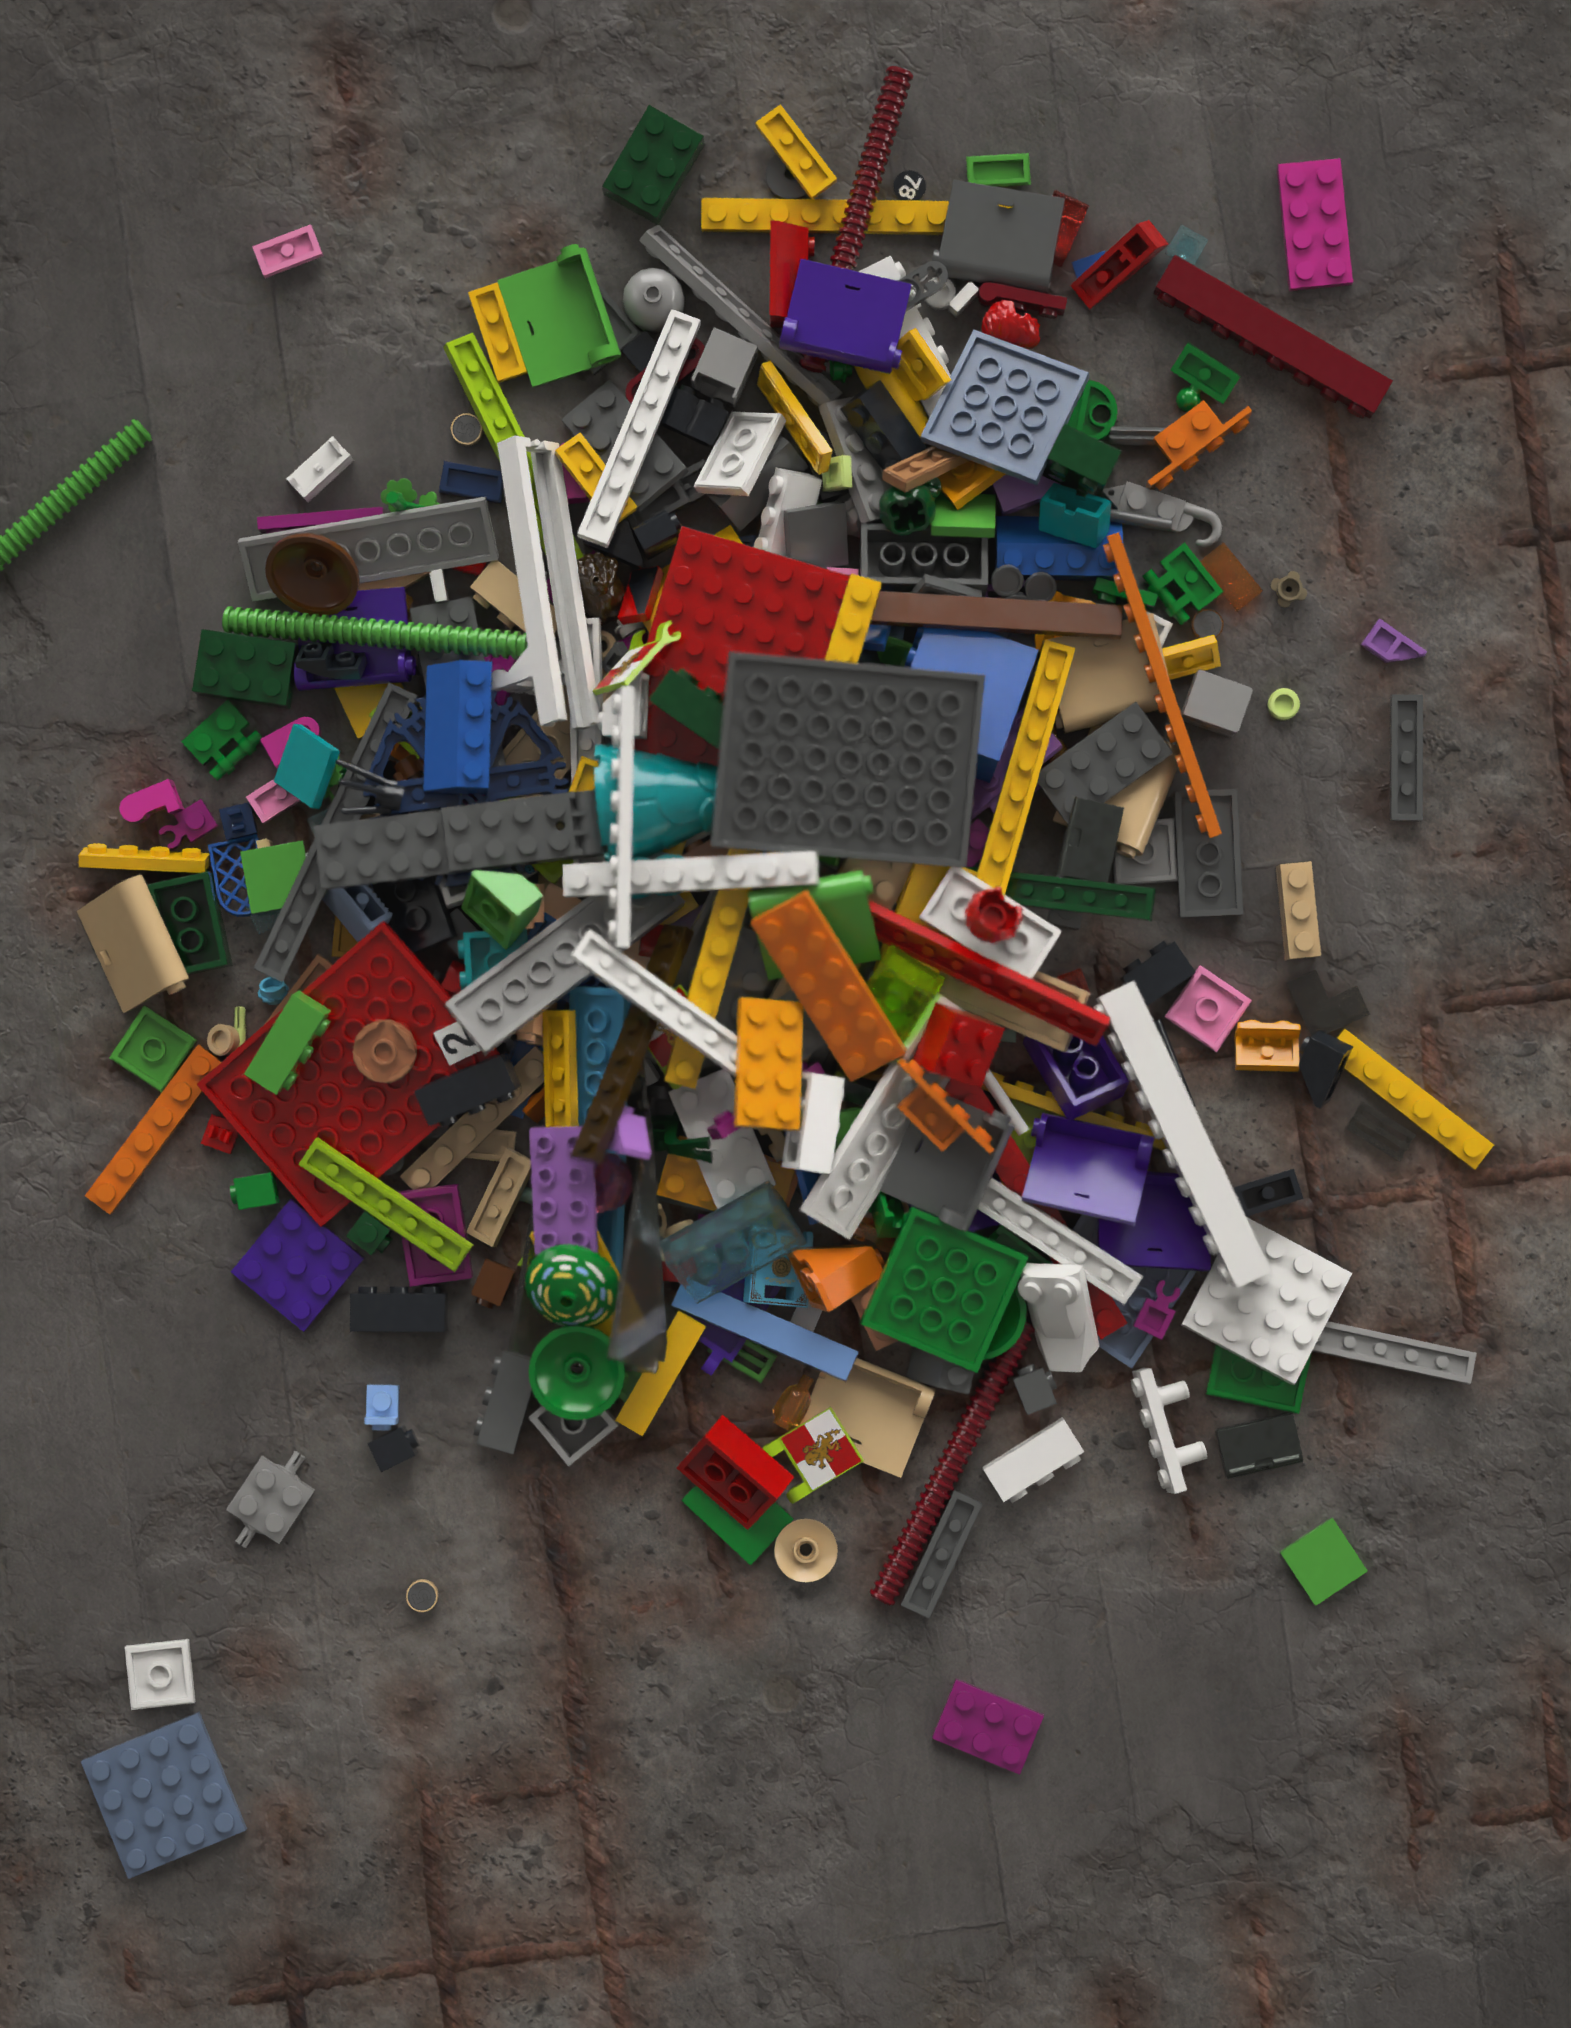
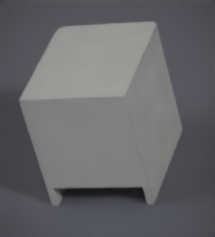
M714 327L691 378L692 389L736 408L757 360L758 346Z
M1199 669L1193 675L1181 711L1183 721L1226 737H1232L1240 729L1253 690L1251 687Z

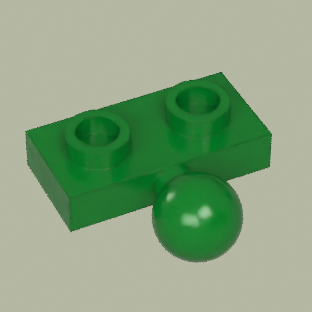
M1189 342L1170 370L1191 383L1190 387L1181 389L1176 396V404L1184 412L1190 411L1201 402V391L1223 404L1241 377Z

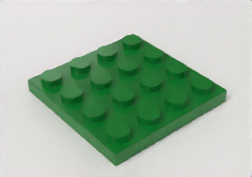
M911 1206L860 1323L978 1373L1028 1260V1256L969 1230L964 1231L941 1221L938 1217Z

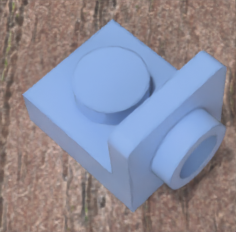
M368 1384L364 1424L372 1425V1430H391V1425L399 1423V1385Z

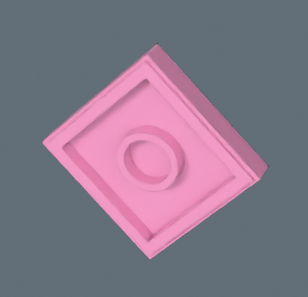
M1199 965L1195 970L1196 973L1191 976L1164 1018L1216 1053L1252 1000Z

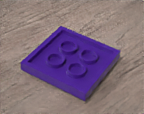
M291 1198L232 1269L231 1273L305 1332L365 1258L325 1225L320 1227L309 1213Z

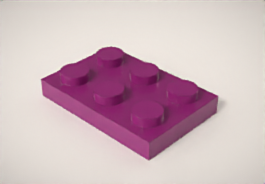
M459 1184L398 1192L468 1240ZM402 1237L410 1287L470 1279L473 1277L470 1251L457 1271L453 1272Z
M955 1678L933 1732L932 1739L1020 1775L1044 1715Z

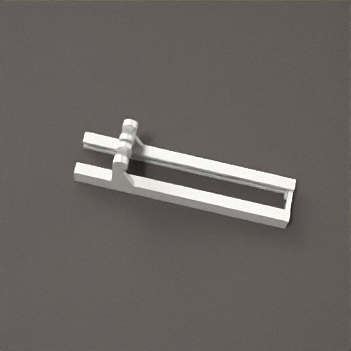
M515 435L498 442L497 445L528 647L508 672L499 669L492 672L491 691L504 690L510 693L520 694L526 692L528 695H535L540 726L551 727L557 721L567 720L562 686L566 685L572 728L584 730L598 725L600 708L598 695L596 696L592 692L596 687L563 468L562 463L555 455V450L559 447V443L550 441L540 442L538 439L531 442L530 438ZM526 451L531 453L562 656L559 662Z

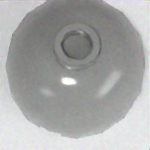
M648 268L640 270L630 278L624 288L622 301L625 314L642 331L661 332L671 309L681 313L684 312L685 296L682 285L674 275L664 269Z

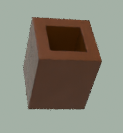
M485 1259L471 1292V1295L477 1297L475 1302L490 1309H493L494 1305L501 1306L517 1270L492 1259Z

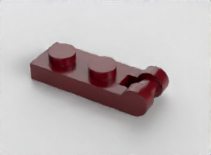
M992 282L982 284L978 293V301L984 307H990L995 302L1007 300L1014 302L1016 312L1024 313L1026 309L1039 311V316L1056 319L1057 315L1063 316L1067 303V297Z

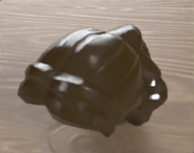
M603 551L595 554H586L582 560H577L585 617L600 618L601 626L609 621H617L625 595L624 586L616 575L618 561L615 558L606 557Z

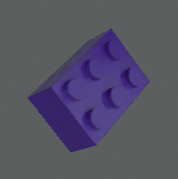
M1025 1035L1023 1045L1068 1121L1124 1096L1129 1079L1103 1036L1097 1046H1094L1073 1035L1067 1051L1063 1052Z

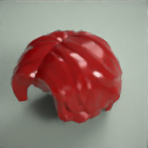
M1007 300L995 302L985 313L981 325L983 333L1027 350L1036 347L1040 342V324L1037 322V319L1032 318L1028 313H1025L1024 316L1017 314L1014 302Z
M996 886L994 889L989 888L972 896L964 911L966 913L965 924L971 934L979 939V941L996 944L1014 938L1023 918V908L1021 906H1013L1005 901L1002 888Z

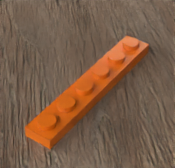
M200 1044L195 1047L86 1193L85 1197L109 1215L113 1214L201 1096L203 1091L197 1086V1083L222 1062L219 1058Z

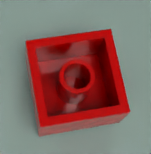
M935 1002L913 1060L934 1074L981 1088L1005 1028L985 1017Z

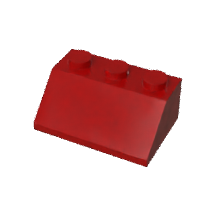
M771 220L770 327L783 328L800 260H808V256L815 255V237H808L809 228Z
M724 1415L714 1423L676 1467L747 1530L770 1508L794 1479V1476Z

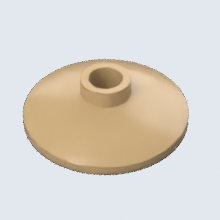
M799 1519L789 1523L781 1530L775 1542L774 1553L779 1568L786 1576L798 1582H814L823 1578L832 1570L837 1559L838 1548L833 1533L826 1525L813 1519ZM801 1545H811L812 1552L808 1555L802 1554L800 1552Z

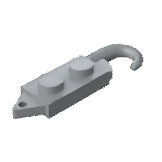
M1128 481L1125 485L1102 490V493L1108 500H1111V503L1117 510L1173 519L1172 532L1186 530L1193 518L1209 523L1212 527V534L1205 540H1196V545L1210 546L1217 542L1221 536L1222 524L1219 517L1214 512L1187 503L1185 500L1152 489L1150 490ZM1113 491L1114 495L1110 496L1108 492Z

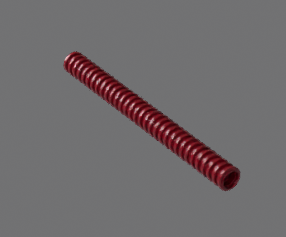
M890 66L886 69L888 76H885L883 79L885 86H881L880 89L882 95H879L877 99L879 102L875 106L877 113L872 116L874 123L869 126L871 133H867L866 136L868 142H865L863 146L865 149L861 153L863 160L858 163L860 170L855 173L857 180H853L852 183L854 189L850 190L849 193L851 199L847 200L849 207L844 210L846 217L841 220L843 227H839L838 233H840V236L836 237L835 240L838 244L833 247L835 254L830 257L831 266L849 270L857 268L855 260L860 258L858 250L863 248L861 241L865 240L866 235L864 231H868L869 227L866 223L871 221L869 213L874 211L872 203L877 201L875 194L879 193L880 188L878 184H881L883 180L880 176L885 174L883 166L888 164L886 156H890L891 150L889 147L893 146L894 143L892 137H895L897 133L894 129L899 127L897 119L902 117L900 109H904L905 103L903 100L907 99L908 96L906 90H909L911 86L908 82L913 80V74L907 69L897 66ZM802 354L804 358L799 361L802 368L817 373L826 372L827 367L824 364L829 362V360Z
M1026 1322L1018 1341L1008 1351L994 1357L993 1361L988 1362L990 1367L988 1370H984V1379H979L981 1384L979 1388L975 1387L974 1391L976 1394L970 1397L971 1404L965 1406L967 1411L965 1414H961L962 1421L961 1423L957 1422V1431H952L951 1435H953V1438L947 1441L949 1446L947 1449H943V1458H938L940 1463L938 1466H934L933 1470L935 1473L934 1475L930 1474V1483L924 1485L926 1490L920 1493L921 1500L916 1501V1510H911L910 1514L912 1517L911 1519L907 1518L906 1523L908 1525L901 1530L903 1535L897 1537L898 1544L893 1545L892 1549L894 1552L893 1554L889 1553V1562L883 1564L885 1569L879 1572L880 1579L874 1582L876 1587L874 1589L871 1588L869 1591L871 1596L889 1606L895 1604L894 1597L900 1595L898 1590L900 1587H904L903 1580L904 1578L908 1579V1570L914 1568L912 1563L918 1560L916 1555L918 1552H922V1543H927L926 1536L927 1534L931 1535L932 1530L930 1528L937 1523L935 1518L941 1516L939 1511L941 1508H945L946 1504H944L945 1499L949 1500V1491L955 1489L953 1484L959 1481L957 1476L959 1473H963V1464H968L967 1457L968 1455L972 1456L973 1452L971 1449L978 1444L975 1442L976 1439L982 1437L980 1432L982 1429H986L985 1422L986 1420L990 1421V1412L996 1410L994 1405L1000 1402L998 1397L1000 1394H1004V1385H1009L1008 1378L1009 1376L1013 1377L1014 1373L1012 1370L1019 1365L1016 1363L1017 1360L1023 1358L1021 1353L1023 1350H1027V1341L1031 1342L1032 1340L1030 1335L1032 1332L1035 1333V1328H1033L1032 1324Z

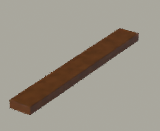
M880 591L870 625L1120 639L1122 636V605Z

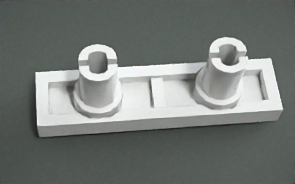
M1152 1368L1132 1371L1134 1379H1131V1387L1134 1395L1140 1398L1143 1409L1140 1410V1418L1144 1427L1149 1428L1152 1439L1149 1440L1150 1452L1153 1458L1158 1459L1161 1469L1157 1472L1160 1485L1163 1489L1166 1488L1167 1493L1177 1494L1186 1491L1187 1488L1181 1471L1182 1466L1207 1459V1451L1202 1441L1179 1448L1174 1447L1164 1413V1406L1189 1398L1187 1384L1182 1380L1158 1388Z

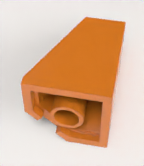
M864 1244L792 1247L784 1250L810 1306L826 1312L835 1309L877 1281L883 1271L882 1266L885 1265L878 1249H873L872 1246Z

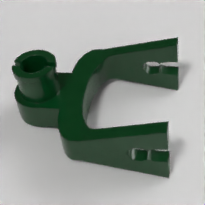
M676 1111L673 1116L654 1115L645 1121L648 1138L651 1140V1148L653 1150H666L669 1154L708 1163L713 1162L712 1151L696 1149H709L711 1146L710 1137L678 1140L683 1126Z

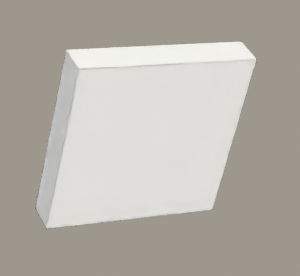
M189 1639L125 1646L131 1710L196 1702Z

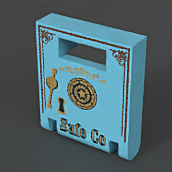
M751 1227L748 1238L750 1242L747 1250L743 1302L808 1308V1299L784 1250L792 1247H813V1233L804 1231L801 1234V1231L762 1228V1238L760 1240V1228ZM765 1285L786 1287V1299L764 1298Z

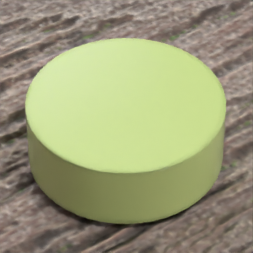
M1287 688L1274 691L1267 701L1270 715L1281 721L1291 719L1296 715L1300 707L1297 694Z

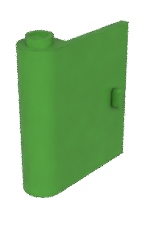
M578 244L562 248L560 250L561 254L556 257L557 261L497 280L533 388L613 362L621 357L586 248H579Z
M863 870L819 878V885L768 887L748 891L750 910L754 919L801 892L808 890L853 964L881 960L868 895L874 894L871 876H864ZM757 935L768 980L783 978L782 972Z

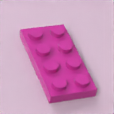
M1341 158L1278 164L1277 176L1289 291L1352 285L1353 276Z

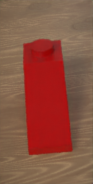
M1150 220L1138 223L1070 286L1086 306L1092 309L1148 264L1168 245V242Z

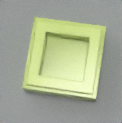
M841 455L831 458L829 470L822 473L823 491L834 492L852 488L851 456Z

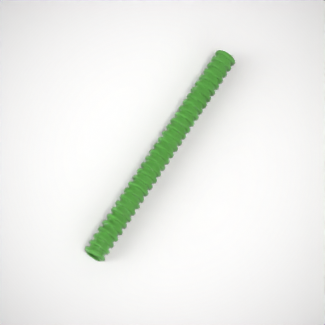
M133 418L131 420L132 424L129 427L125 425L122 433L118 431L115 439L110 438L108 440L110 443L107 446L103 444L100 452L95 451V456L92 459L88 457L85 465L80 464V469L77 472L75 470L71 472L73 476L70 478L65 477L63 484H57L58 489L55 491L53 489L50 490V496H43V502L40 504L38 502L35 503V509L27 510V516H20V522L12 523L13 528H7L5 530L6 534L4 536L0 535V571L4 570V564L7 563L9 565L12 563L10 560L12 557H19L18 552L21 550L24 552L27 544L32 545L35 537L39 539L42 531L47 532L49 530L47 527L50 524L54 526L57 518L61 520L63 518L62 514L65 511L69 513L72 505L76 507L79 499L84 500L87 492L91 494L94 486L99 487V482L102 479L106 481L109 473L113 475L115 473L114 469L117 466L121 468L124 460L128 462L131 454L136 455L138 453L136 450L139 447L143 449L146 441H152V436L138 420Z
M227 606L222 617L224 632H234V634L239 635L243 632L246 636H250L253 633L255 637H259L262 634L266 638L272 635L273 638L281 636L282 639H288L291 636L292 640H298L300 637L302 641H307L310 638L312 642H316L319 639L323 643L329 640L330 643L338 641L340 644L348 642L349 645H355L357 642L359 646H364L367 643L369 647H374L377 644L380 648L386 645L387 648L396 646L397 649L406 647L407 650H412L415 647L416 651H422L425 648L426 652H431L434 649L436 653H441L444 650L448 654L454 651L455 654L463 652L464 655H470L472 652L474 656H480L483 653L484 657H489L492 654L494 658H499L502 655L504 659L512 656L516 660L528 647L526 632L521 635L520 631H515L512 634L510 630H505L502 633L498 629L494 632L491 629L482 631L481 628H476L474 631L472 627H466L463 630L462 626H457L454 629L452 625H447L444 628L441 624L434 627L433 624L425 626L424 623H418L416 626L414 622H408L406 625L404 621H399L396 624L395 620H389L387 623L383 619H380L379 622L376 619L367 621L366 618L358 620L357 617H351L348 620L347 616H341L339 619L337 615H332L329 618L326 614L320 617L319 614H312L310 616L309 613L301 615L299 612H294L291 615L290 611H284L282 614L280 610H275L272 613L269 609L263 612L262 609H255L253 611L252 608H246L244 611L242 607H237L234 610L233 606Z

